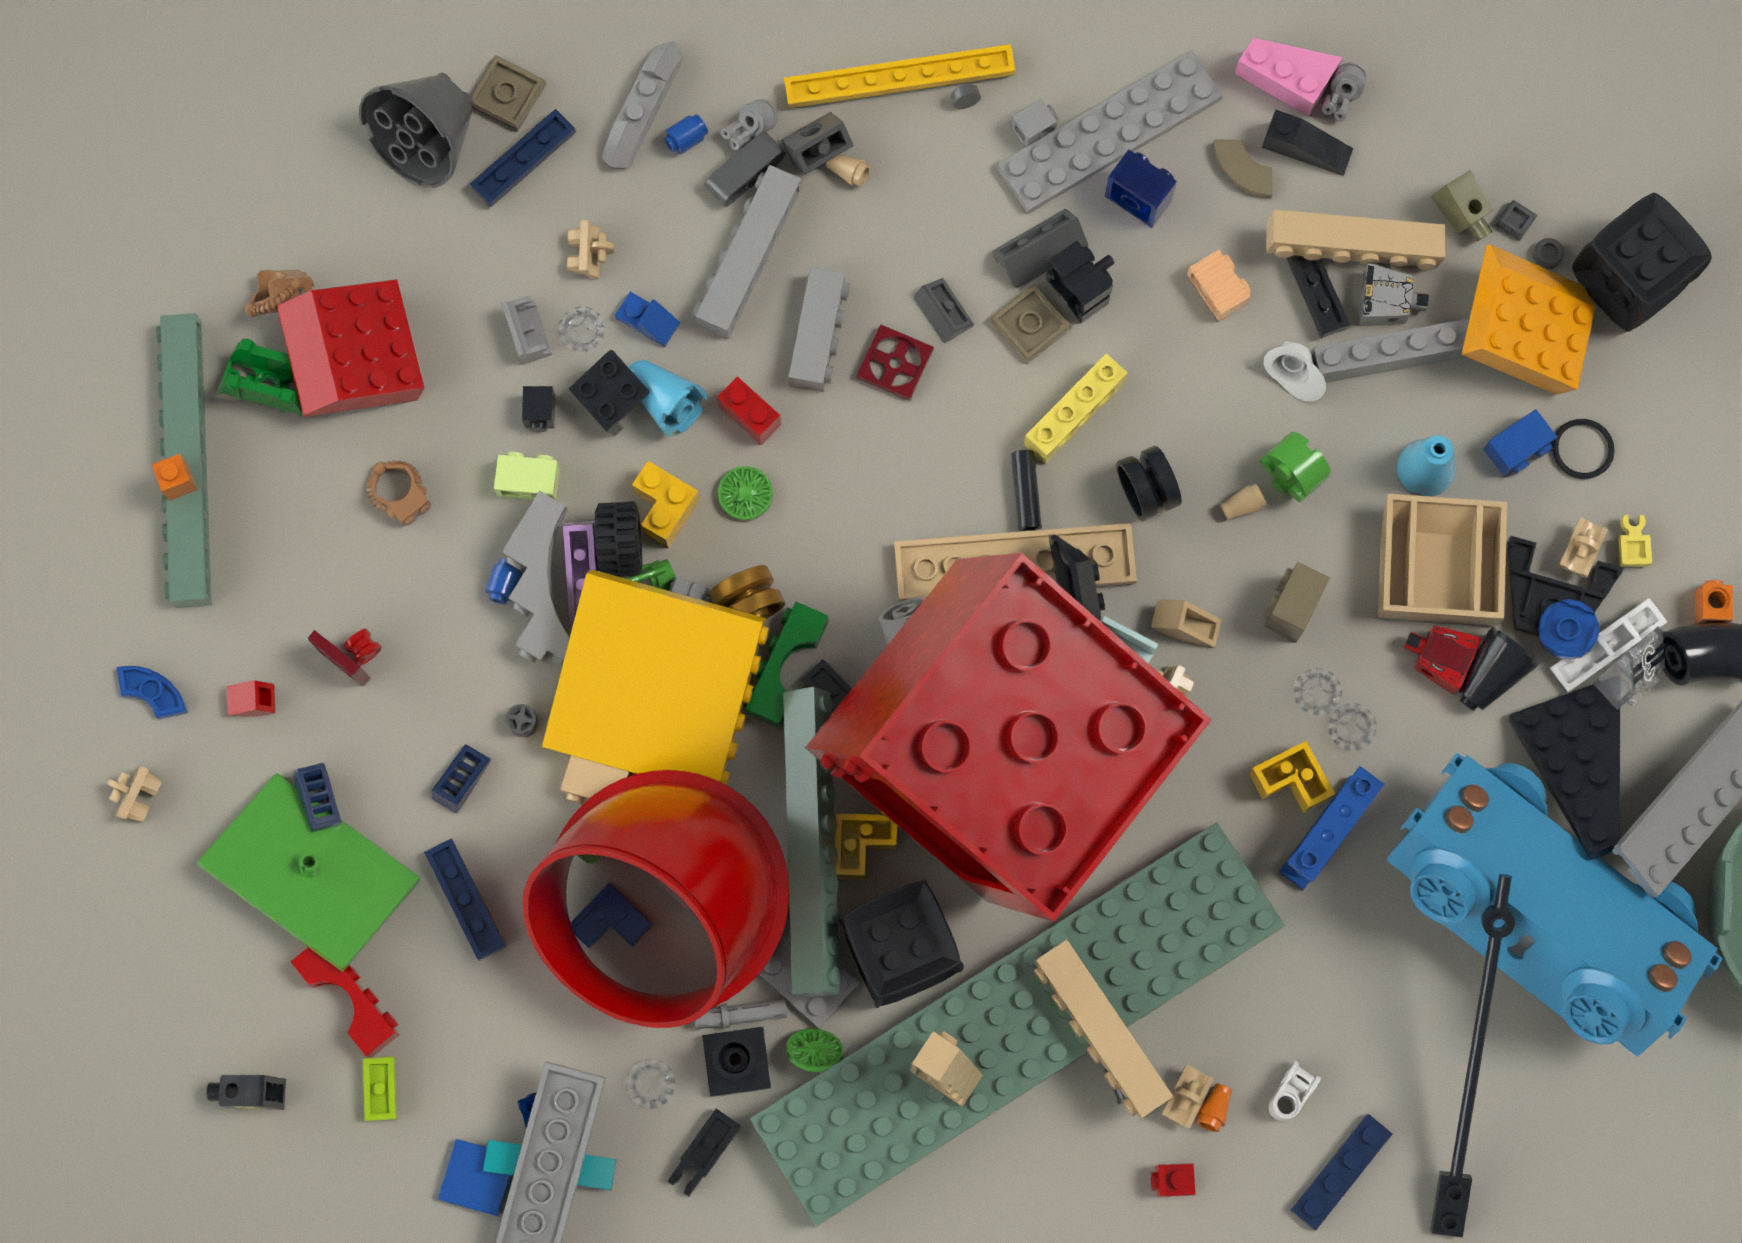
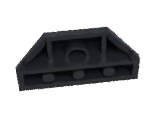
M1048 534L1056 583L1100 621V611L1105 610V603L1102 592L1097 593L1095 581H1100L1097 563L1092 564L1091 558L1056 534Z

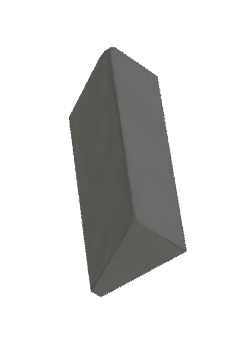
M944 278L923 285L914 295L915 301L942 342L946 343L974 326V323Z

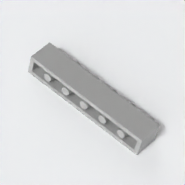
M769 165L766 173H760L755 185L757 191L754 198L749 197L743 209L745 216L742 222H737L732 230L731 239L733 240L729 249L725 247L722 250L718 263L721 265L717 273H712L707 281L706 289H708V292L704 299L700 298L694 308L693 314L696 315L697 326L727 339L730 338L802 190L801 178Z
M1469 319L1314 346L1311 352L1314 358L1313 364L1322 373L1325 382H1332L1465 358L1466 356L1462 355Z

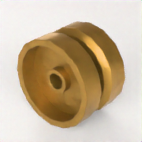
M758 565L740 571L717 584L709 592V597L713 604L766 618V620L774 616L785 606V601L779 589L770 588L774 579L767 565Z

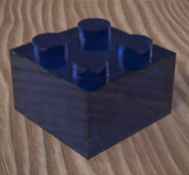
M1128 149L1109 175L1104 197L1153 228L1172 202L1177 181L1168 170L1164 168L1158 169L1152 165L1150 160L1142 153H1134Z

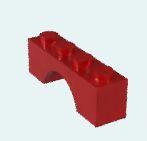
M309 947L290 961L309 986L316 988L323 985H336L342 987L348 993L353 1003L354 1016L347 1033L366 1057H374L400 1035L395 1029L399 1025L388 1011L385 1013L380 1011L376 1006L379 999L369 987L364 990L357 980L361 977L351 965L342 972Z

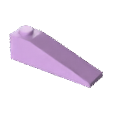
M595 520L565 522L563 525L570 635L586 573L591 569L598 571Z

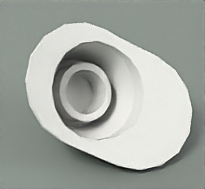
M1285 341L1280 347L1273 348L1265 355L1264 367L1268 374L1295 398L1305 402H1315L1321 399L1326 392L1325 378L1313 364V355L1306 346L1300 343Z

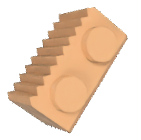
M1219 249L1191 265L1187 272V276L1218 322L1245 307L1251 297V289L1248 283L1243 278L1239 279L1234 273L1235 266L1231 258L1226 254L1222 255Z

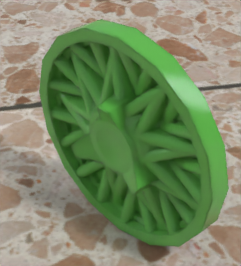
M750 466L736 467L727 472L721 479L718 488V499L724 512L732 518L742 521L754 520L763 515L770 507L773 498L772 484L767 475L759 469Z
M808 1028L799 1030L790 1036L786 1045V1054L789 1060L801 1069L811 1072H824L842 1060L843 1045L830 1032L822 1029Z

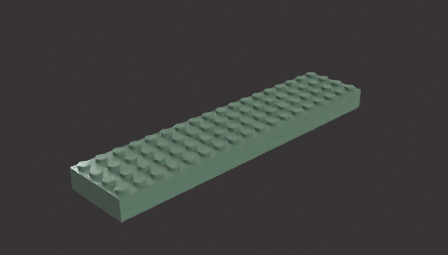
M1216 822L751 1117L750 1120L817 1227L1088 1053L1086 1048L1090 1045L1085 1037L1081 1036L1078 1038L1069 1025L1072 1018L1066 1009L1062 1012L1058 1009L1051 998L1055 993L1048 983L1043 986L1033 971L1037 968L1035 961L1066 939L1125 1026L1129 1027L1279 931L1285 924ZM933 1031L938 1035L941 1031H944L958 1041L956 1047L961 1049L983 1075L963 1107L911 1073L912 1062Z

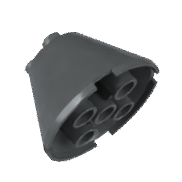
M441 72L436 76L372 88L361 99L359 118L361 126L366 124L371 137L368 139L371 147L390 169L413 184L420 186L422 183L432 184V188L444 185L454 174L470 123L471 107L474 102L468 93L463 92L451 81L447 74Z

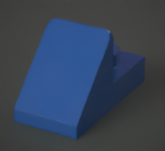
M631 291L615 314L617 320L663 347H666L680 325V321L656 300L653 299L651 302H648Z

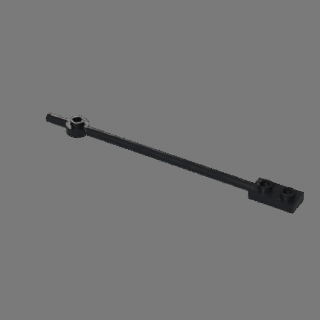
M1499 874L1495 903L1486 908L1481 916V924L1489 935L1451 1169L1450 1172L1439 1171L1430 1226L1432 1234L1463 1238L1472 1185L1471 1175L1463 1174L1501 940L1510 935L1515 927L1514 916L1507 908L1512 876L1507 874ZM1497 919L1504 920V924L1501 927H1494L1493 924Z

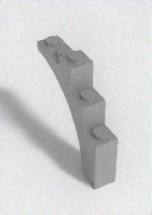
M540 490L502 550V553L508 556L506 562L521 570L523 566L527 567L509 596V599L515 602L512 608L527 617L530 612L534 614L515 644L521 648L519 654L535 663L537 658L545 661L551 652L553 653L551 660L563 666L570 634L561 621L554 601L551 583V559L557 531L568 508Z

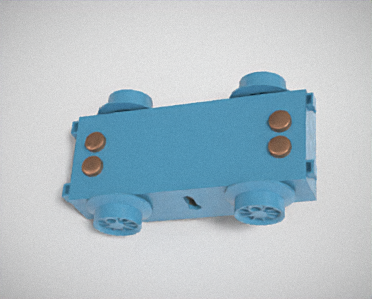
M1456 753L1441 772L1442 774L1447 772L1450 775L1438 787L1422 811L1416 808L1406 819L1400 829L1403 830L1406 827L1408 831L1386 858V861L1411 879L1410 893L1416 907L1425 916L1442 923L1486 957L1489 935L1481 924V916L1486 908L1495 903L1499 874L1512 876L1507 908L1514 916L1515 927L1510 935L1501 940L1497 967L1566 1020L1568 1026L1578 1036L1589 1042L1602 1045L1618 1041L1638 1057L1666 1031L1670 1033L1668 1038L1671 1039L1681 1030L1687 1020L1680 1011L1703 972L1706 973L1704 978L1707 979L1716 971L1723 959L1716 953L1718 948L1698 934L1695 904L1691 896L1683 887L1671 881L1659 896L1650 898L1640 884L1631 882L1602 858L1598 857L1590 860L1580 841L1547 817L1546 789L1542 781L1531 770L1514 763H1503L1495 768H1484L1470 756L1466 755L1464 758L1459 753ZM1497 919L1493 926L1497 928L1503 926L1504 920Z

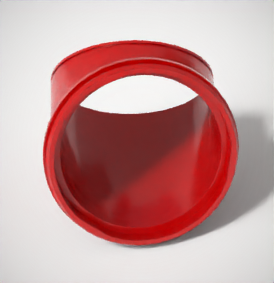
M679 770L649 771L620 779L606 786L589 798L573 814L561 831L553 848L533 870L526 882L522 901L523 916L528 935L542 961L554 976L578 998L602 1013L630 1024L651 1028L678 1027L699 1019L710 1008L726 1002L740 993L765 968L781 940L789 911V875L781 845L774 831L758 809L743 795L731 787L701 774ZM574 855H601L627 862L650 873L676 892L696 914L711 940L717 963L716 982L693 992L659 995L626 987L602 972L582 949L569 919L567 880Z

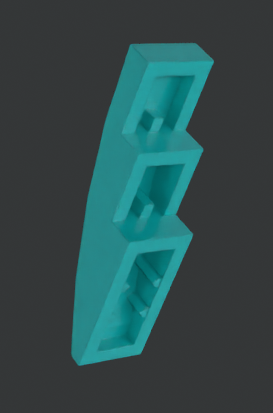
M488 1140L483 1171L514 1176L522 1145ZM585 1154L577 1185L612 1190L617 1159Z

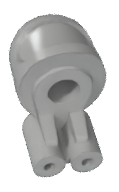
M1348 62L1337 68L1331 84L1332 93L1325 96L1322 106L1324 114L1331 115L1333 113L1337 121H1344L1350 109L1349 102L1357 100L1362 95L1366 85V73L1360 65Z
M758 99L744 105L739 113V121L721 130L722 137L726 140L730 139V146L733 150L743 148L753 139V136L774 128L778 121L777 108L771 101L766 99Z

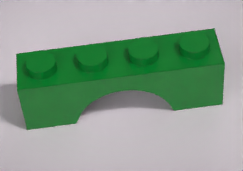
M796 601L792 609L787 607L781 620V624L784 625L780 636L774 635L768 649L772 652L768 662L762 661L756 677L759 678L758 684L753 689L750 702H744L747 705V715L780 729L784 721L783 692H786L780 681L782 666L786 659L796 651L818 647L829 623L828 615Z

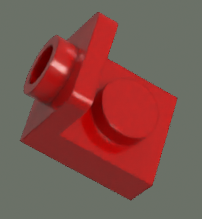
M1194 1163L1156 1165V1171L1151 1172L1152 1191L1157 1190V1197L1196 1195Z

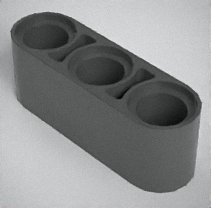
M766 131L762 132L718 168L706 180L704 186L724 207H727L755 185L760 173H766L769 165L776 167L783 160L786 152Z

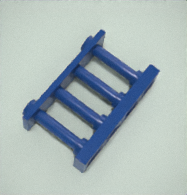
M1359 766L1354 774L1348 777L1278 873L1303 891L1310 881H1314L1385 784Z

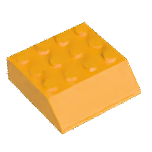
M1488 244L1485 248L1462 355L1555 395L1577 390L1595 305L1583 285Z

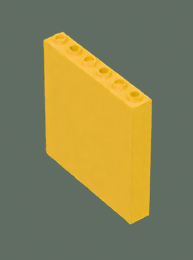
M591 569L586 573L542 747L636 774L656 770H679L701 774L728 785L731 773L726 771L728 760L734 761L738 748V743L733 741L736 731L741 732L746 718V715L741 713L744 702H750L754 686L749 685L751 674H757L761 662V657L756 655L759 644L765 645L769 628L764 627L766 618Z

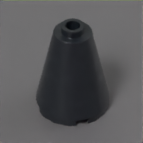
M1492 626L1487 632L1459 690V693L1463 696L1460 701L1472 711H1475L1477 707L1483 711L1534 671L1540 662L1534 656L1532 658L1527 656L1525 648Z

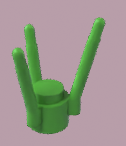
M665 559L661 562L657 560L650 564L642 565L641 572L645 573L627 579L639 582L649 578L653 587L658 585L660 589L668 591L671 588L669 583L673 582L675 574L668 559Z

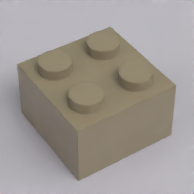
M1300 562L1296 563L1293 570L1287 567L1276 588L1281 593L1280 595L1274 594L1263 615L1268 618L1264 627L1297 642L1304 632L1330 577Z

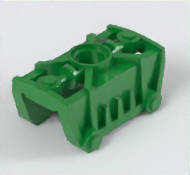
M248 338L241 339L231 353L218 388V394L222 395L223 393L234 396L239 401L245 399L278 408L283 413L289 411L299 414L300 417L303 416L297 390H289V385H286L294 381L288 354L257 346ZM233 364L249 368L253 375L248 374L247 378L240 376L238 370L232 369ZM262 382H272L275 385V387L262 384Z

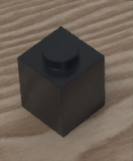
M523 386L522 422L525 428H529L532 432H546L547 428H555L556 394L553 386Z

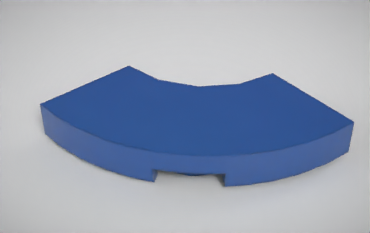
M140 666L116 667L122 697H136L146 701L153 708L155 716L159 720L188 713L185 701L178 689L161 674Z

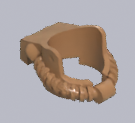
M262 270L257 274L259 289L250 298L244 311L250 317L276 313L277 305L300 296L298 289L303 288L305 293L313 290V280L300 270Z
M401 460L387 461V463L380 461L371 468L373 474H370V479L367 480L366 488L368 489L366 493H368L367 497L370 498V503H373V506L377 507L378 510L381 509L382 512L387 511L390 518H397L402 526H408L415 521L416 516L420 513L424 514L430 509L431 503L425 496L427 489L421 485V476L418 475V470H415L416 468L412 464H407L406 461L401 462ZM387 470L402 471L410 476L411 487L403 499L389 502L377 495L376 489L379 477Z

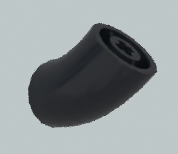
M1700 623L1677 627L1659 634L1656 648L1663 643V650L1657 654L1658 657L1664 652V659L1660 662V665L1667 677L1675 684L1683 686L1704 680H1733L1742 682V624Z

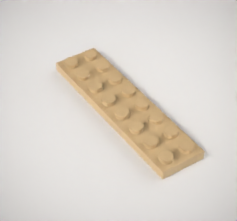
M1131 523L894 541L899 602L915 597H927L957 559L1023 553L1056 582L1048 534H1056L1091 558L1092 564L1097 563L1100 581H1095L1096 587L1136 584Z

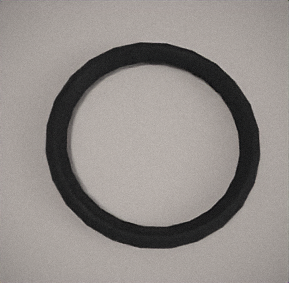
M1575 419L1562 425L1556 432L1557 438L1552 444L1553 456L1560 469L1566 474L1575 478L1590 479L1601 475L1610 467L1615 452L1614 442L1610 433L1600 423L1589 419ZM1576 425L1592 426L1599 430L1606 438L1608 457L1605 463L1596 471L1589 473L1576 472L1562 461L1558 449L1559 440L1562 434L1570 427Z

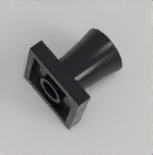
M763 1027L702 1035L710 1097L772 1089ZM733 1054L741 1056L739 1065L734 1066L730 1064V1057Z

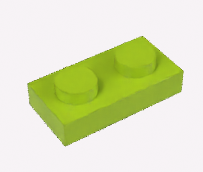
M364 1058L365 1121L397 1120L396 1058Z

